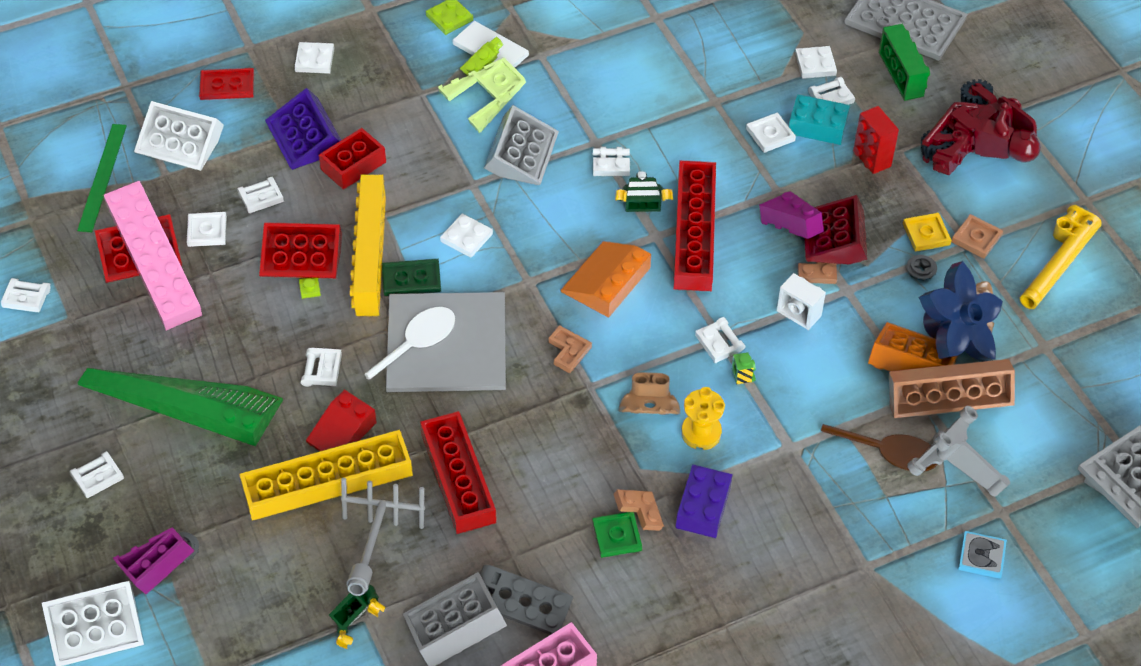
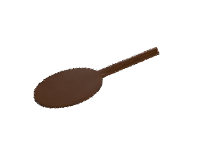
M825 424L821 428L822 432L877 447L884 459L892 465L909 471L908 463L913 458H920L931 446L926 441L910 435L895 434L887 436L880 441ZM931 464L926 467L925 471L934 469L938 464Z

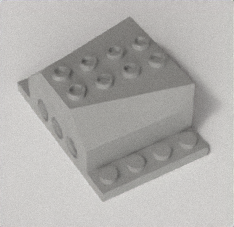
M1140 425L1081 463L1077 469L1086 477L1084 483L1103 494L1136 528L1141 526Z

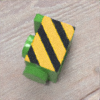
M749 352L734 354L731 369L736 384L756 381L753 372L756 370V366Z

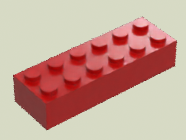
M460 412L421 421V436L456 534L497 523L496 508Z

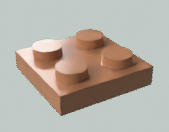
M970 214L954 234L951 242L985 259L1001 238L1003 230Z

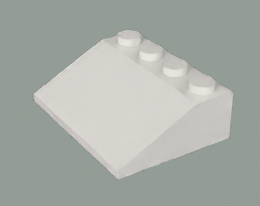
M151 101L134 152L201 171L219 141L224 124L216 118Z
M130 581L42 603L56 666H64L144 645Z

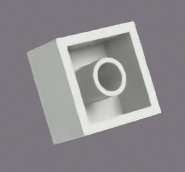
M793 273L780 287L777 312L809 330L822 316L826 292L806 281L803 277Z

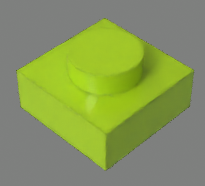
M318 278L299 279L302 299L321 296Z

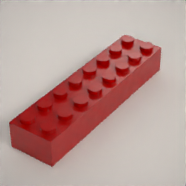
M679 160L673 288L675 290L712 292L716 162Z

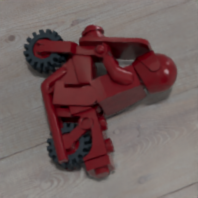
M973 79L972 82L967 81V84L964 83L963 87H961V102H954L932 130H928L927 134L924 133L923 137H921L923 161L926 163L933 161L934 171L949 176L970 152L992 158L1007 159L1010 156L1019 162L1026 163L1036 159L1041 149L1037 138L1036 122L1021 109L1020 102L1015 98H1006L1004 96L997 100L993 94L991 83L987 84L986 80L982 82V79H978V81Z

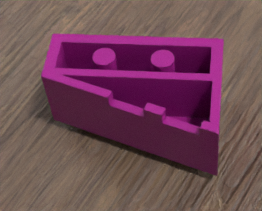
M791 191L759 204L761 222L764 225L771 223L777 229L783 227L789 229V233L807 239L824 232L822 213Z
M172 527L150 538L148 543L140 547L135 546L121 557L117 555L113 559L132 583L143 593L148 594L195 550Z

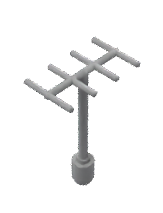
M346 478L341 479L342 519H347V502L366 504L368 507V522H373L361 561L352 566L348 577L347 587L352 595L360 596L368 590L373 573L368 564L386 507L393 508V524L395 526L399 524L398 508L419 511V528H424V487L419 488V504L398 502V484L393 485V501L373 499L372 481L367 482V498L347 496ZM373 505H374V506H378V507H377V510H376V513H375V516H374V520H373Z

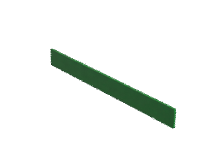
M112 124L77 230L79 232H93L127 125Z

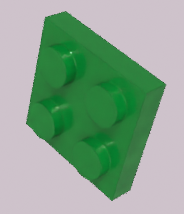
M634 512L592 518L601 558L642 551V543Z

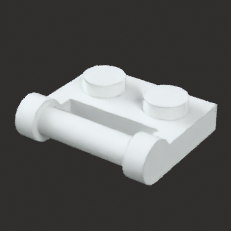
M842 77L808 88L810 96L848 105L855 101V97L844 84ZM835 87L838 88L837 90H834V91H831V92H828V93H825V94H822V95L819 94V93H821V92L830 90V89L835 88Z
M273 177L245 188L243 186L237 188L238 194L248 213L284 202L283 196Z
M11 278L1 300V305L3 308L40 312L46 295L50 293V283L43 282L42 284Z
M725 317L695 331L696 338L714 363L740 353L745 349V344L739 341L733 333ZM719 330L725 333L733 346L729 347L719 334Z
M308 348L306 351L305 373L301 378V384L306 387L312 385L336 386L342 356L341 350ZM320 358L317 375H312L315 359Z
M107 451L90 463L78 469L70 470L72 478L76 481L86 498L124 479L123 474Z

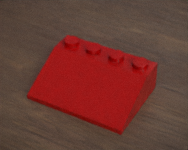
M171 215L157 217L182 266ZM117 226L95 230L106 283L140 276Z
M264 223L259 276L336 279L342 244L340 224Z

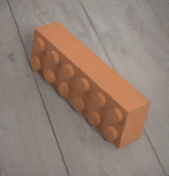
M1009 359L891 371L889 372L890 409L894 418L958 412L965 406H971L975 410L1014 406L1015 369Z

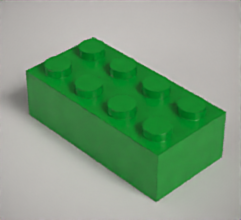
M903 23L883 27L878 53L903 100L924 97L930 69L925 65L923 56L919 54L915 42L910 38L909 31L905 29Z

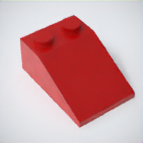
M344 389L330 403L306 439V443L318 451H324L357 442L377 424L375 409Z

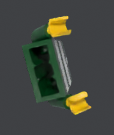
M642 171L638 172L636 177H631L629 183L625 184L622 189L616 190L615 201L626 202V212H661V199L662 201L673 200L672 189H664L660 184H657L656 178L647 177V173Z
M369 584L368 590L360 596L349 593L329 614L337 624L339 636L336 644L347 649L348 644H352L353 637L346 635L348 627L367 610L376 617H378L379 610L384 612L385 606L378 602L379 596L374 586Z

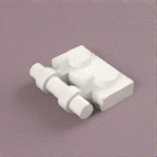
M622 147L593 148V156H600V158L593 157V176H630V158H622V156L630 155V149H622ZM606 156H617V158H606Z

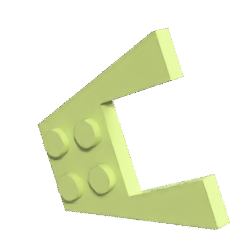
M505 58L484 66V69L478 72L472 71L468 73L469 76L460 80L456 78L444 87L442 85L438 86L439 91L445 98L451 101L478 82L495 99L468 118L469 123L479 133L483 131L526 83L525 78Z

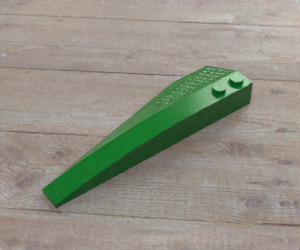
M87 368L77 382L82 387L255 447L283 401L281 397L248 386Z

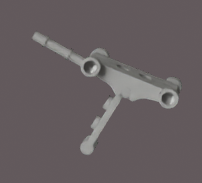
M965 406L960 411V417L945 431H938L933 436L934 443L920 458H913L908 463L909 471L919 476L931 464L940 465L945 460H948L987 489L989 494L994 497L1010 484V480L1005 475H1001L966 442L968 439L967 428L978 417L976 410L971 406Z

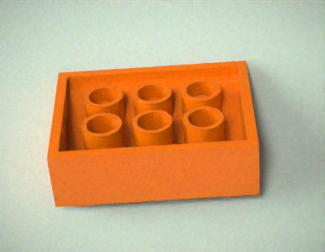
M603 241L565 284L561 292L609 318L651 267V253L635 245Z
M887 322L874 342L868 364L873 365L877 369L900 371L955 365L958 356L939 359L936 339Z

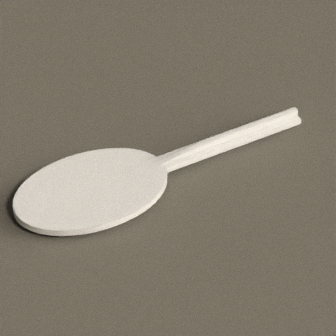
M434 307L419 313L410 321L406 328V342L366 372V378L368 380L373 378L412 346L423 348L443 340L454 327V313L445 307Z

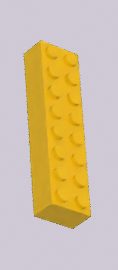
M361 175V181L357 182V194L360 195L356 197V208L359 209L355 211V222L358 223L354 225V237H356V240H353V251L356 252L355 255H352V266L355 267L354 270H351V281H354L353 285H350L352 308H355L356 316H379L386 206L384 175Z
M397 430L251 470L239 475L253 521L342 496V478H346L347 494L367 489L368 481H372V487L413 476L411 460L401 431Z

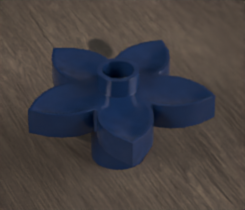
M963 261L954 263L946 272L944 288L926 292L918 297L923 309L926 311L923 317L924 328L930 337L936 339L939 359L958 356L966 351L972 358L978 361L995 360V341L987 323L997 318L1003 301L996 295L988 292L976 294V284L970 269Z

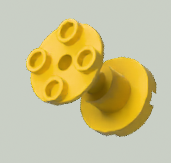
M702 387L691 392L684 400V410L688 417L682 425V438L691 448L696 449V447L703 448V450H708L715 447L720 441L722 427L719 419L724 413L725 403L722 397L712 391L711 388Z

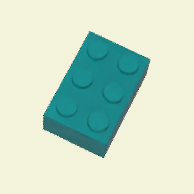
M797 94L789 128L795 136L841 145L850 105Z

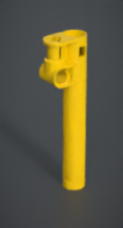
M1071 205L1067 209V214L1057 219L1053 237L1063 244L1020 296V302L1024 307L1035 309L1101 227L1102 222L1099 217L1077 205ZM1089 220V221H1091V222H1093V223H1092L1091 225H1089V224L1087 223V221Z

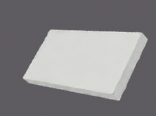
M476 21L472 22L453 39V45L474 55L484 44L490 43L497 36L504 45L498 50V58L495 61L505 58L514 68L529 55V51Z

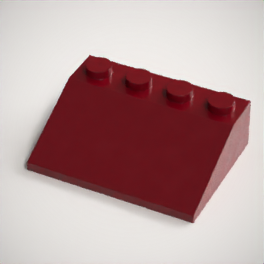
M857 195L814 207L822 213L824 232L809 239L805 238L806 261L850 265L868 260L864 210Z

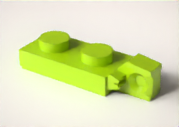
M496 36L490 43L484 44L460 67L461 71L466 76H469L468 73L472 71L478 72L484 69V66L493 63L498 58V50L504 45L502 41Z

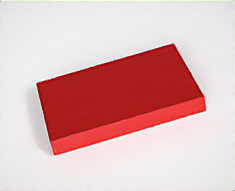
M254 68L201 70L200 100L254 98Z

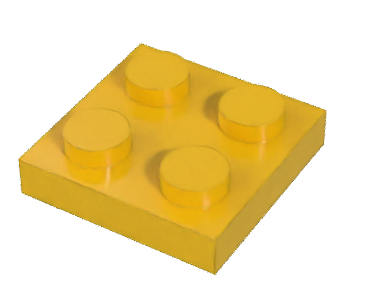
M939 213L903 219V226L915 252L951 245L952 240Z

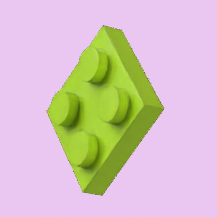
M446 0L426 10V17L445 35L474 21L473 15L458 0Z

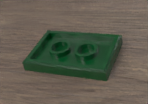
M439 258L382 263L384 297L389 296V294L441 292Z

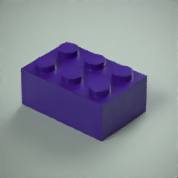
M692 464L677 513L676 528L716 538L731 489L733 474Z

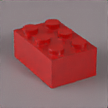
M879 106L860 113L853 147L855 155L862 160L864 166L872 174L892 166L899 132L897 126Z
M360 128L319 154L320 168L344 190L360 180L361 175H368L386 163L385 147L363 128Z

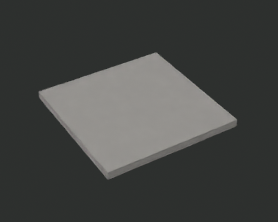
M505 292L389 294L387 356L406 342L405 331L408 324L415 316L427 309L434 307L450 309L455 315V324L452 331L440 342L423 348L412 346L387 366V392L506 390Z

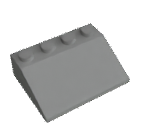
M512 105L502 118L484 168L502 178L540 185L559 131Z
M479 572L403 613L416 645L428 666L441 664L448 658L507 626Z

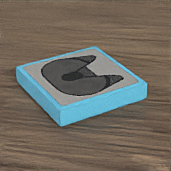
M965 531L958 570L1001 579L1007 540Z

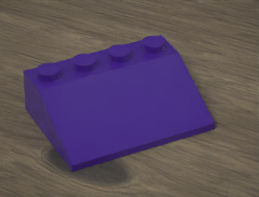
M305 88L265 120L292 170L318 161L319 154L341 141L318 97L308 88Z

